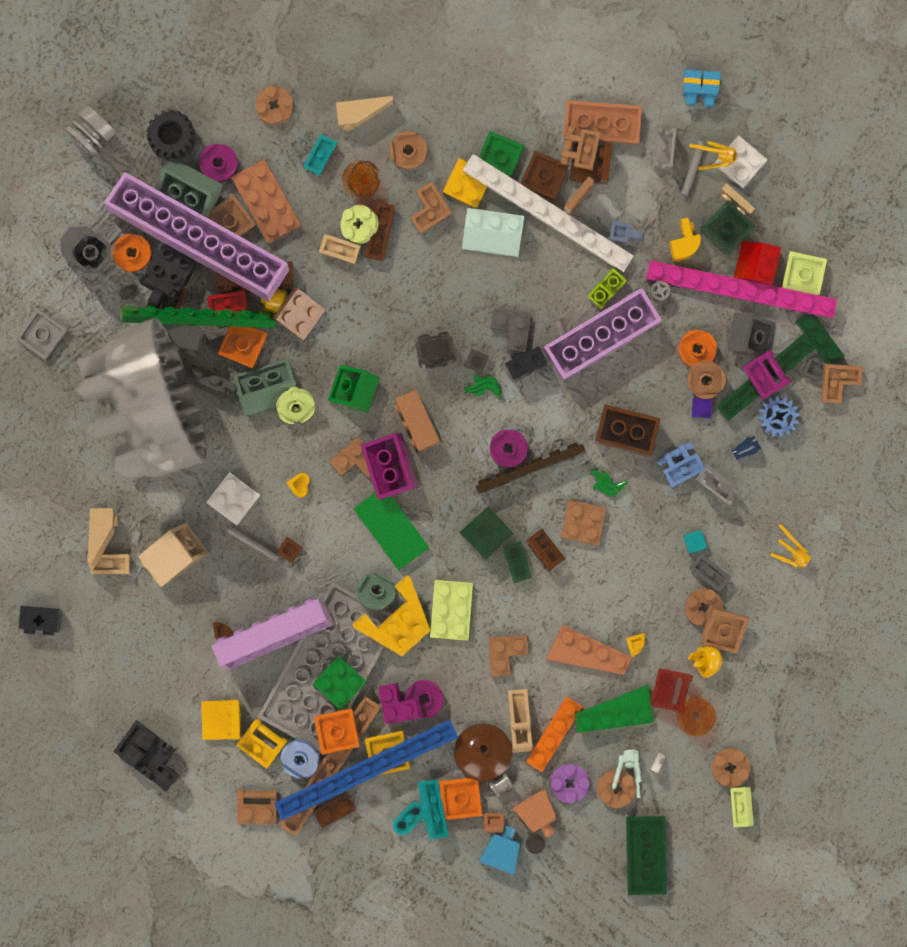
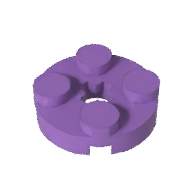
M573 764L562 765L552 774L551 789L559 800L573 803L581 800L587 794L589 779L587 773L581 767ZM573 778L575 780L573 783L575 785L574 788L569 787L567 789L565 787L567 784L565 780Z

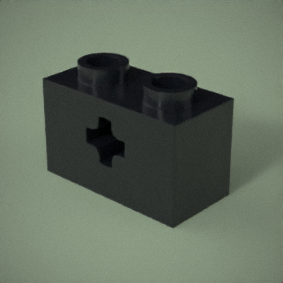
M540 346L506 362L504 366L512 382H515L547 366L548 362Z
M21 606L18 629H24L23 633L35 634V630L43 631V635L54 636V632H60L62 609ZM41 616V619L45 620L39 626V623H36V619H39Z

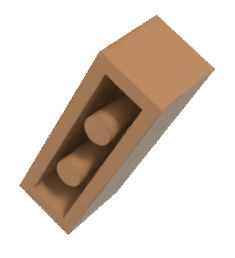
M415 389L395 398L396 404L393 405L397 414H402L404 421L401 423L405 432L409 431L412 436L409 441L413 450L417 449L418 452H421L439 444L440 441L417 390Z

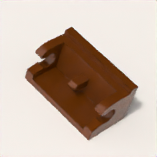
M543 528L526 540V543L548 571H551L566 559Z

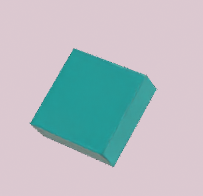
M702 530L683 536L689 554L708 548Z

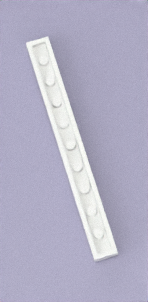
M472 154L462 170L622 273L632 260V254Z

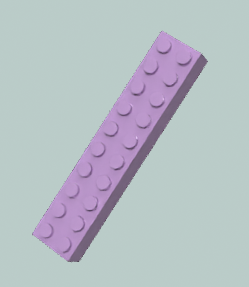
M124 172L104 202L108 212L268 302L289 272L287 262Z

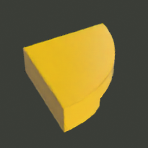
M644 633L626 638L631 657L638 655L645 646Z

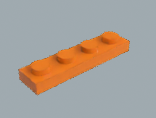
M565 697L526 760L528 764L543 772L574 722V714L580 712L583 706L569 697Z

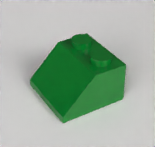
M340 365L327 401L368 413L380 377L366 370Z

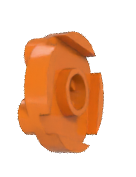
M126 234L116 241L113 258L122 270L129 273L138 272L149 264L152 258L151 247L144 237L136 234ZM130 248L132 250H137L136 256L134 258L132 256H127L129 254L128 250Z
M691 330L682 337L678 345V353L681 360L691 367L692 364L703 360L713 361L716 355L717 344L710 333L701 330ZM694 344L702 346L700 354L693 352Z

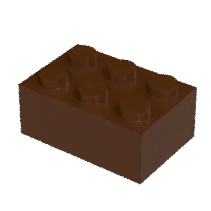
M605 404L594 444L650 458L661 418Z

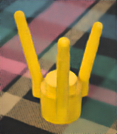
M708 141L707 144L716 148L689 144L691 148L718 153V159L722 161V163L699 166L698 170L730 167V163L734 164L736 162L737 150L734 147H727Z
M779 524L780 529L798 549L794 550L787 543L779 539L778 542L793 553L791 557L793 561L774 553H770V556L795 568L799 566L803 569L810 561L811 556L807 554L808 551L800 545L782 524Z

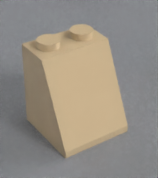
M184 523L169 530L138 557L143 567L151 573L155 583L163 587L205 557L208 551L187 523Z

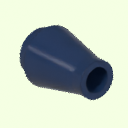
M748 436L736 448L732 449V452L738 460L758 453L761 447L755 436Z

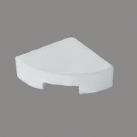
M659 752L650 770L656 773L659 772L661 764L665 760V755Z

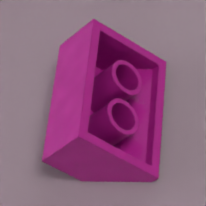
M393 433L361 445L378 500L419 488L402 433Z

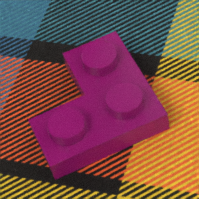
M398 683L378 687L386 725L422 717L419 698L402 701Z

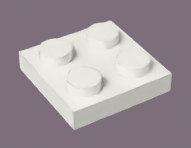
M738 135L729 146L737 150L736 162L734 164L730 163V167H718L717 169L743 189L765 164L767 159ZM718 159L714 164L722 163V161Z
M229 472L206 503L238 526L260 495Z

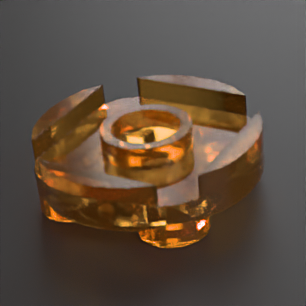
M690 698L684 701L678 709L677 722L680 728L688 735L703 736L711 731L716 721L715 709L705 699ZM693 712L701 713L700 722L691 719Z

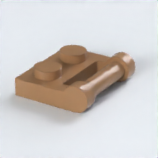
M238 788L237 824H276L277 808L274 803L277 802V789H271V791L244 790V788ZM244 798L271 799V804H244Z

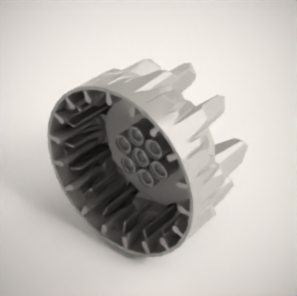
M152 318L124 329L120 334L110 338L103 350L77 360V365L83 376L97 375L86 379L76 390V393L85 401L111 398L116 403L114 413L88 425L86 428L88 435L92 438H98L126 431L128 440L112 450L111 453L112 470L119 480L134 479L145 475L158 477L207 461V440L192 386L184 381L186 374L184 365L167 330L157 318Z

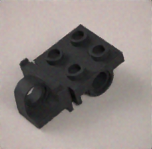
M163 243L145 272V276L142 275L140 278V284L152 290L147 306L163 309L171 307L173 302L177 300V295H180L182 287L188 284L197 261Z
M136 720L113 752L166 792L180 777L175 771L165 765L176 749Z

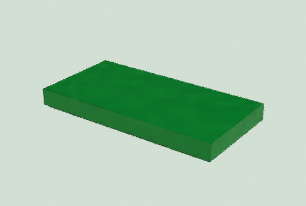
M375 492L353 508L398 570L430 548L392 496L378 500Z

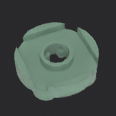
M379 572L364 575L356 589L357 600L365 607L378 612L387 608L392 603L396 594L392 580ZM378 588L380 594H374L371 589L375 590Z

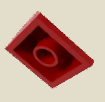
M742 242L733 278L772 286L781 247L759 242Z

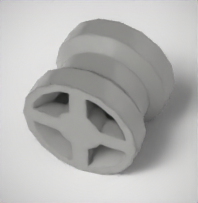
M663 281L654 283L650 290L651 298L656 302L665 301L670 294L669 285Z

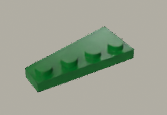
M648 684L575 713L577 733L654 723Z

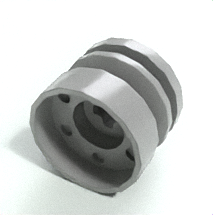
M86 106L78 114L83 123L80 124L73 120L72 124L77 129L74 130L67 126L65 130L77 146L95 156L97 151L92 146L95 145L101 150L103 147L98 141L99 138L109 142L116 134V131L92 108Z

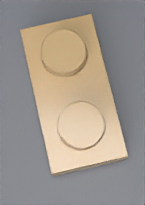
M726 183L721 189L722 199L727 203L731 202L735 205V210L740 215H746L747 217L751 215L755 208Z
M324 234L319 253L355 265L361 245Z
M102 555L95 568L90 569V574H130V555Z

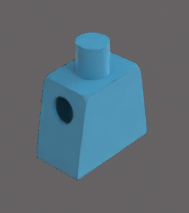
M505 825L502 836L494 833L483 851L479 862L514 875L520 846L519 842L513 840L516 829Z

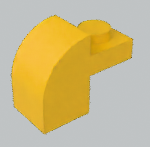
M689 218L681 219L679 222L683 238L672 240L669 243L673 262L692 257L700 245L701 236L700 234L692 235V233H695L693 222H689Z

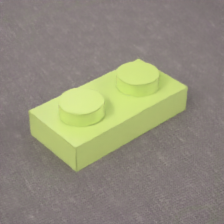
M750 787L730 788L733 827L754 826Z

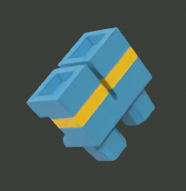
M685 69L683 72L682 96H685V105L696 106L697 97H703V106L712 108L718 96L721 72L703 71L702 73L701 70Z

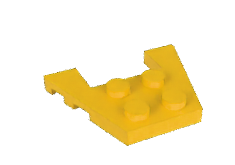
M408 575L394 586L406 602L381 625L376 627L366 614H363L351 625L400 656H403L430 632L414 585Z

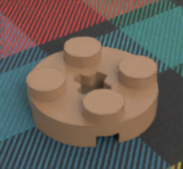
M268 86L258 94L255 101V109L262 121L270 125H276L290 118L293 112V100L284 88ZM277 101L279 108L271 110L270 102Z
M412 131L399 133L390 144L391 160L398 168L404 170L418 168L427 157V144L425 140ZM406 146H410V149H414V152H411V155L403 153V150L406 149Z
M703 360L691 365L687 374V384L691 392L696 394L697 397L702 399L713 398L725 387L726 377L719 363ZM706 375L711 378L707 384L701 380Z
M697 589L690 593L686 599L684 606L685 615L693 624L705 627L711 608L723 609V602L720 596L713 590ZM701 602L709 605L707 613L699 611L698 608L701 607Z
M727 748L716 754L711 764V772L714 779L721 785L737 787L748 779L750 762L743 752ZM729 762L732 765H736L733 773L725 769V767H728Z
M611 769L599 778L597 793L607 806L621 808L628 805L634 798L636 785L633 777L626 771L621 770L617 783H619V787H622V790L614 794L611 786L613 785L617 769Z

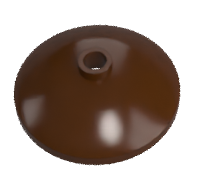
M480 723L466 728L459 735L455 743L454 757L458 768L467 777L477 781H489L496 779L507 770L512 758V746L509 738L500 728L491 724ZM484 746L487 748V751L481 752L480 748Z

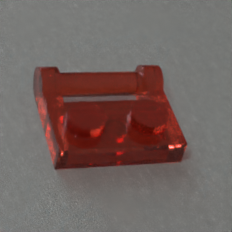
M659 668L650 706L684 714L686 709L684 705L693 675ZM681 679L682 684L677 705L672 704L677 680Z

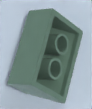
M176 159L171 160L162 168L157 186L158 191L206 218L217 203L222 188L221 183Z
M288 359L233 376L235 384L238 386L237 392L245 416L276 407L278 398L288 391L290 387L296 386Z

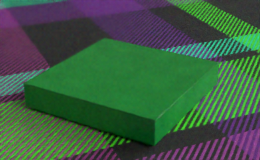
M489 131L479 158L512 178L525 145Z

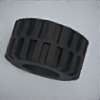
M169 109V112L163 110L160 115L155 114L154 120L151 119L149 121L150 126H147L146 130L147 140L152 151L158 157H163L168 161L170 159L178 160L177 158L179 157L185 158V154H189L191 148H194V140H196L192 122L185 114L183 115L180 111L174 112L173 109ZM176 126L182 130L181 139L172 145L164 144L160 139L162 131L166 127Z

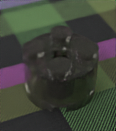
M440 332L437 336H430L429 334L419 336V340L415 343L419 367L422 368V365H426V368L429 369L447 366L448 361L452 360V364L456 362L453 337L449 336V332Z

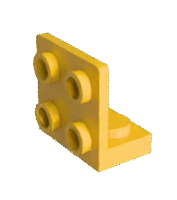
M240 700L201 702L203 740L241 739Z

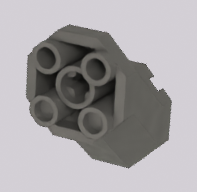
M87 226L70 227L60 239L61 255L84 273L101 272L111 260L109 242Z

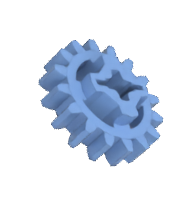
M776 396L775 401L769 398V404H762L764 410L760 409L758 411L762 414V416L758 417V420L763 422L760 428L766 427L765 434L770 431L772 432L771 437H774L777 433L779 438H781L783 433L786 436L790 435L789 429L795 431L796 428L793 424H799V421L795 420V418L799 417L800 414L795 413L798 407L791 406L792 400L787 403L786 397L779 400V396ZM777 404L783 405V406H785L787 409L779 408V406H778ZM770 408V418L766 419L767 411ZM786 413V414L781 418V421H780L779 419H777V420L775 419V420L772 421V419H773L777 414L780 415V414ZM791 415L790 424L787 425V417ZM770 425H776L779 427V429H775Z

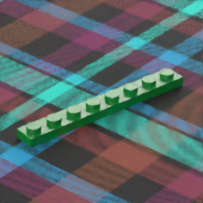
M135 306L120 307L122 323H142L152 318H157L162 324L275 328L276 322L273 318V313L269 311L251 312L249 310L232 311L229 309L217 311L209 308L194 310L192 308L175 309L172 307L163 309L152 306L137 308Z

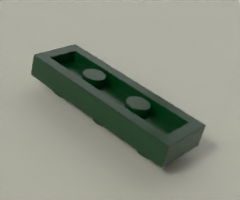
M805 314L795 322L816 347V352L825 364H835L845 357L815 315Z

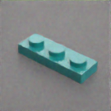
M438 779L419 782L418 788L428 839L434 840L449 837Z

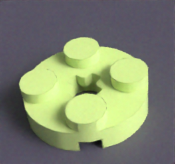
M355 205L350 209H346L342 214L341 231L343 236L356 244L368 242L373 233L375 234L378 230L377 215L364 205ZM360 220L363 222V225H360L358 229L356 223Z
M296 386L290 387L276 402L280 419L289 424H294V422L298 421L301 423L311 418L315 411V403L311 393ZM294 404H299V406H300V407H298V408H297V407L292 408V406H293Z

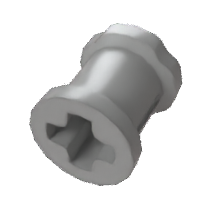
M505 773L495 782L488 783L497 798L507 789L514 787Z

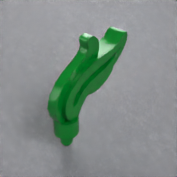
M476 374L473 378L475 384L470 387H464L466 392L475 393L474 396H481L487 390H492L495 396L497 395L500 399L502 398V391L498 387V381L495 377L479 378Z
M595 470L590 472L598 481V483L594 484L593 489H600L608 496H616L628 484L627 480L624 482L620 481L617 484L612 483L610 475L602 470L604 476Z

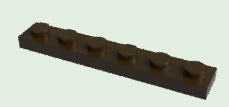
M576 442L568 445V450L560 452V449L549 453L550 457L545 459L542 456L531 460L532 464L525 466L523 463L513 467L514 471L507 473L505 470L496 474L497 478L489 480V478L478 481L479 485L475 487L477 493L481 494L582 454L586 451L584 445H578Z

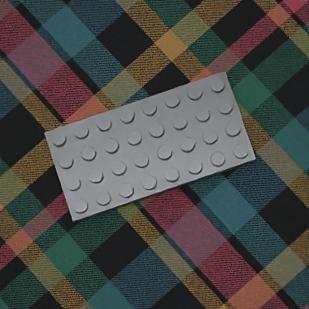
M331 582L322 599V602L327 606L334 625L299 640L257 716L259 719L296 739L300 738L310 742L319 752H321L314 716L350 709L360 690L340 710L313 685L314 681L338 655L366 680L384 646L351 625L363 614H366L374 625L378 627L392 615L385 610L378 612L365 607L357 600L356 594L334 582Z

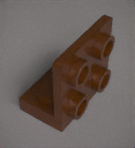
M605 142L604 146L597 147L592 171L574 167L575 159H572L570 181L585 182L588 177H591L594 180V184L607 185L609 181L612 143ZM579 143L573 144L572 152L577 153Z

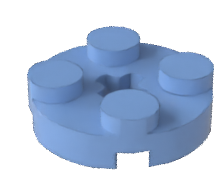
M300 738L289 742L280 756L283 769L294 778L311 776L320 763L319 750L310 742ZM296 755H298V756H300V755L303 756V757H304L303 759L305 760V762H304V761H301V762L299 763V762L297 761L298 758L296 757Z

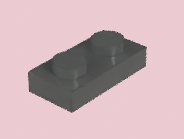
M702 553L689 567L691 571L717 592H720L731 578V576Z

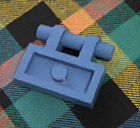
M691 442L685 445L680 444L677 446V449L669 453L665 452L662 454V457L656 459L659 466L667 463L669 468L662 472L671 488L698 475L705 468L697 453L692 456L689 455L688 451L693 449ZM682 455L684 460L674 464L672 459Z

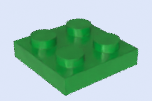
M338 655L314 681L313 685L342 710L367 681Z

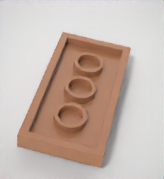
M566 100L563 139L568 132V127L576 128L575 135L580 136L582 129L600 132L599 142L639 145L642 106Z
M265 159L231 177L268 244L301 227L299 220Z

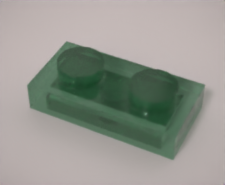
M522 542L503 546L513 584L531 579L532 576Z

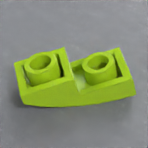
M613 268L587 297L602 309L628 280Z

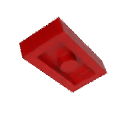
M245 290L207 296L209 309L222 311L223 309L232 311L248 310Z

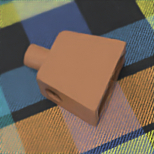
M544 788L512 807L532 832L540 829L545 838L555 833L550 822L556 819V816Z

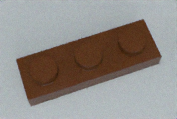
M382 202L376 203L374 213L378 217V230L375 234L373 233L367 243L365 258L384 261L395 205Z

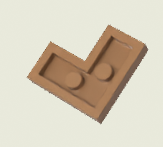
M433 182L416 191L425 208L411 216L410 220L419 234H422L451 216L452 212Z
M824 364L821 402L841 403L843 384L861 386L863 367Z
M359 437L329 461L341 477L355 465L362 470L368 479L371 477L361 445L364 443Z
M527 635L488 638L491 676L510 675L509 656L528 655Z

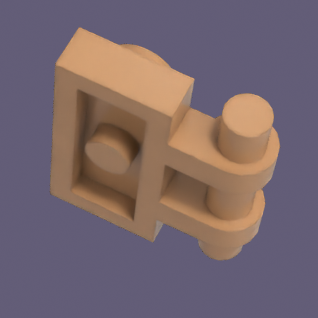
M568 127V132L564 137V140H566L564 150H561L560 155L562 157L561 164L568 166L569 159H575L574 167L592 171L600 132L582 129L580 136L575 135L576 128ZM573 142L579 143L577 153L571 152Z

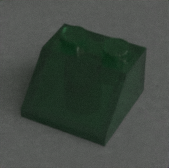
M489 507L484 509L459 532L484 560L488 559L514 535Z

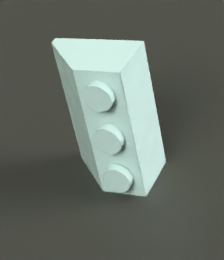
M467 208L462 249L518 257L524 216Z

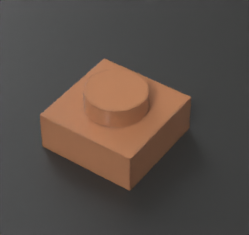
M484 813V833H503V813Z

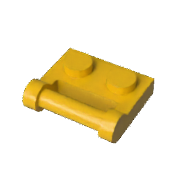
M256 718L236 746L267 769L288 740L284 737H279L263 725L260 719ZM257 729L276 743L275 749L255 736L253 732Z

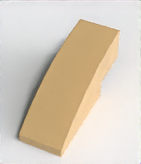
M527 689L508 690L513 753L532 751Z

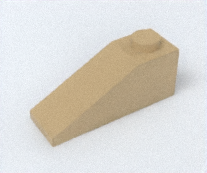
M393 96L337 102L339 129H343V131L354 130V127L362 125L393 104Z
M90 508L88 566L90 569H94L115 533V526H118V515H115L113 508Z

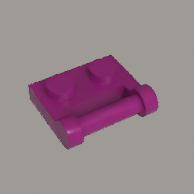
M772 350L767 351L742 367L762 400L792 382L789 377H786L775 360ZM764 360L768 361L781 382L776 384L763 364Z

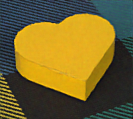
M299 473L286 482L298 498L307 496V486L310 483V478L306 473Z

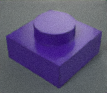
M692 398L691 417L711 419L712 399Z

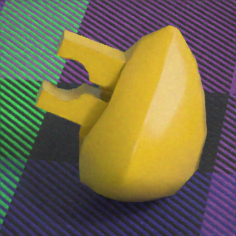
M698 647L696 652L690 653L688 657L689 660H695L693 666L697 667L700 676L703 678L716 674L723 664L720 651L714 647Z

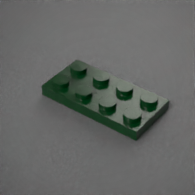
M665 816L626 817L628 895L667 894Z

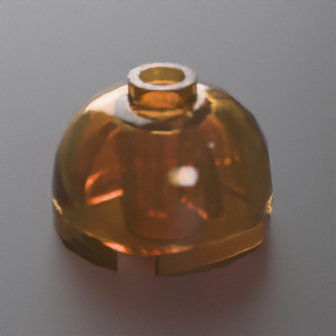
M357 160L350 163L342 174V184L346 192L353 197L361 199L373 196L380 185L378 168L374 163L365 160Z

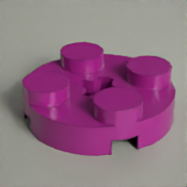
M211 144L202 151L200 169L204 175L221 183L227 181L235 174L238 167L237 157L229 146ZM216 158L218 160L223 159L222 167L214 166Z
M502 430L492 438L489 446L493 461L504 468L520 465L528 451L526 439L515 430ZM512 444L514 446L512 448L513 453H505L503 451L505 449L504 445Z
M429 680L415 682L408 688L405 695V701L417 699L420 695L428 694L430 702H425L424 705L420 704L421 718L423 719L436 715L441 710L444 701L443 693L439 686Z

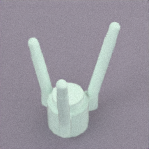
M625 750L623 755L619 756L612 789L616 788L624 763L625 767L634 769L636 796L640 798L639 782H641L639 751Z

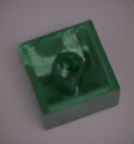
M727 200L701 227L700 231L728 257L755 230L756 226Z

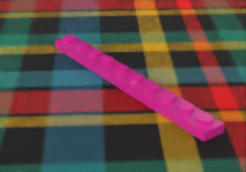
M651 260L646 277L648 281H663L672 286L831 319L834 318L837 299Z

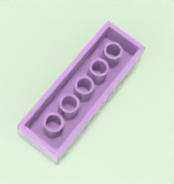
M641 288L545 345L543 351L563 382L659 325L662 319Z
M311 598L306 600L303 606L290 607L282 615L279 613L274 614L264 623L259 621L252 624V628L248 630L240 629L233 633L234 636L217 639L216 643L211 646L219 666L226 670H231L334 625L326 604L319 599Z

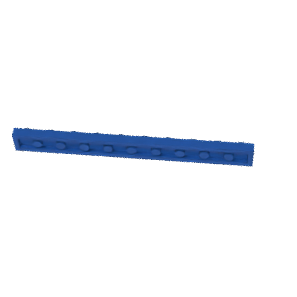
M448 720L287 796L274 804L283 821L458 738V735L451 720Z

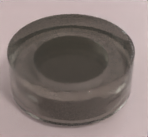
M128 285L119 291L122 300L130 299L139 293L136 285Z
M530 835L526 840V848L532 854H539L545 848V841L540 835Z

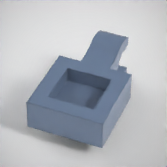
M612 221L609 240L628 244L629 238L642 241L643 232L630 230L631 224Z

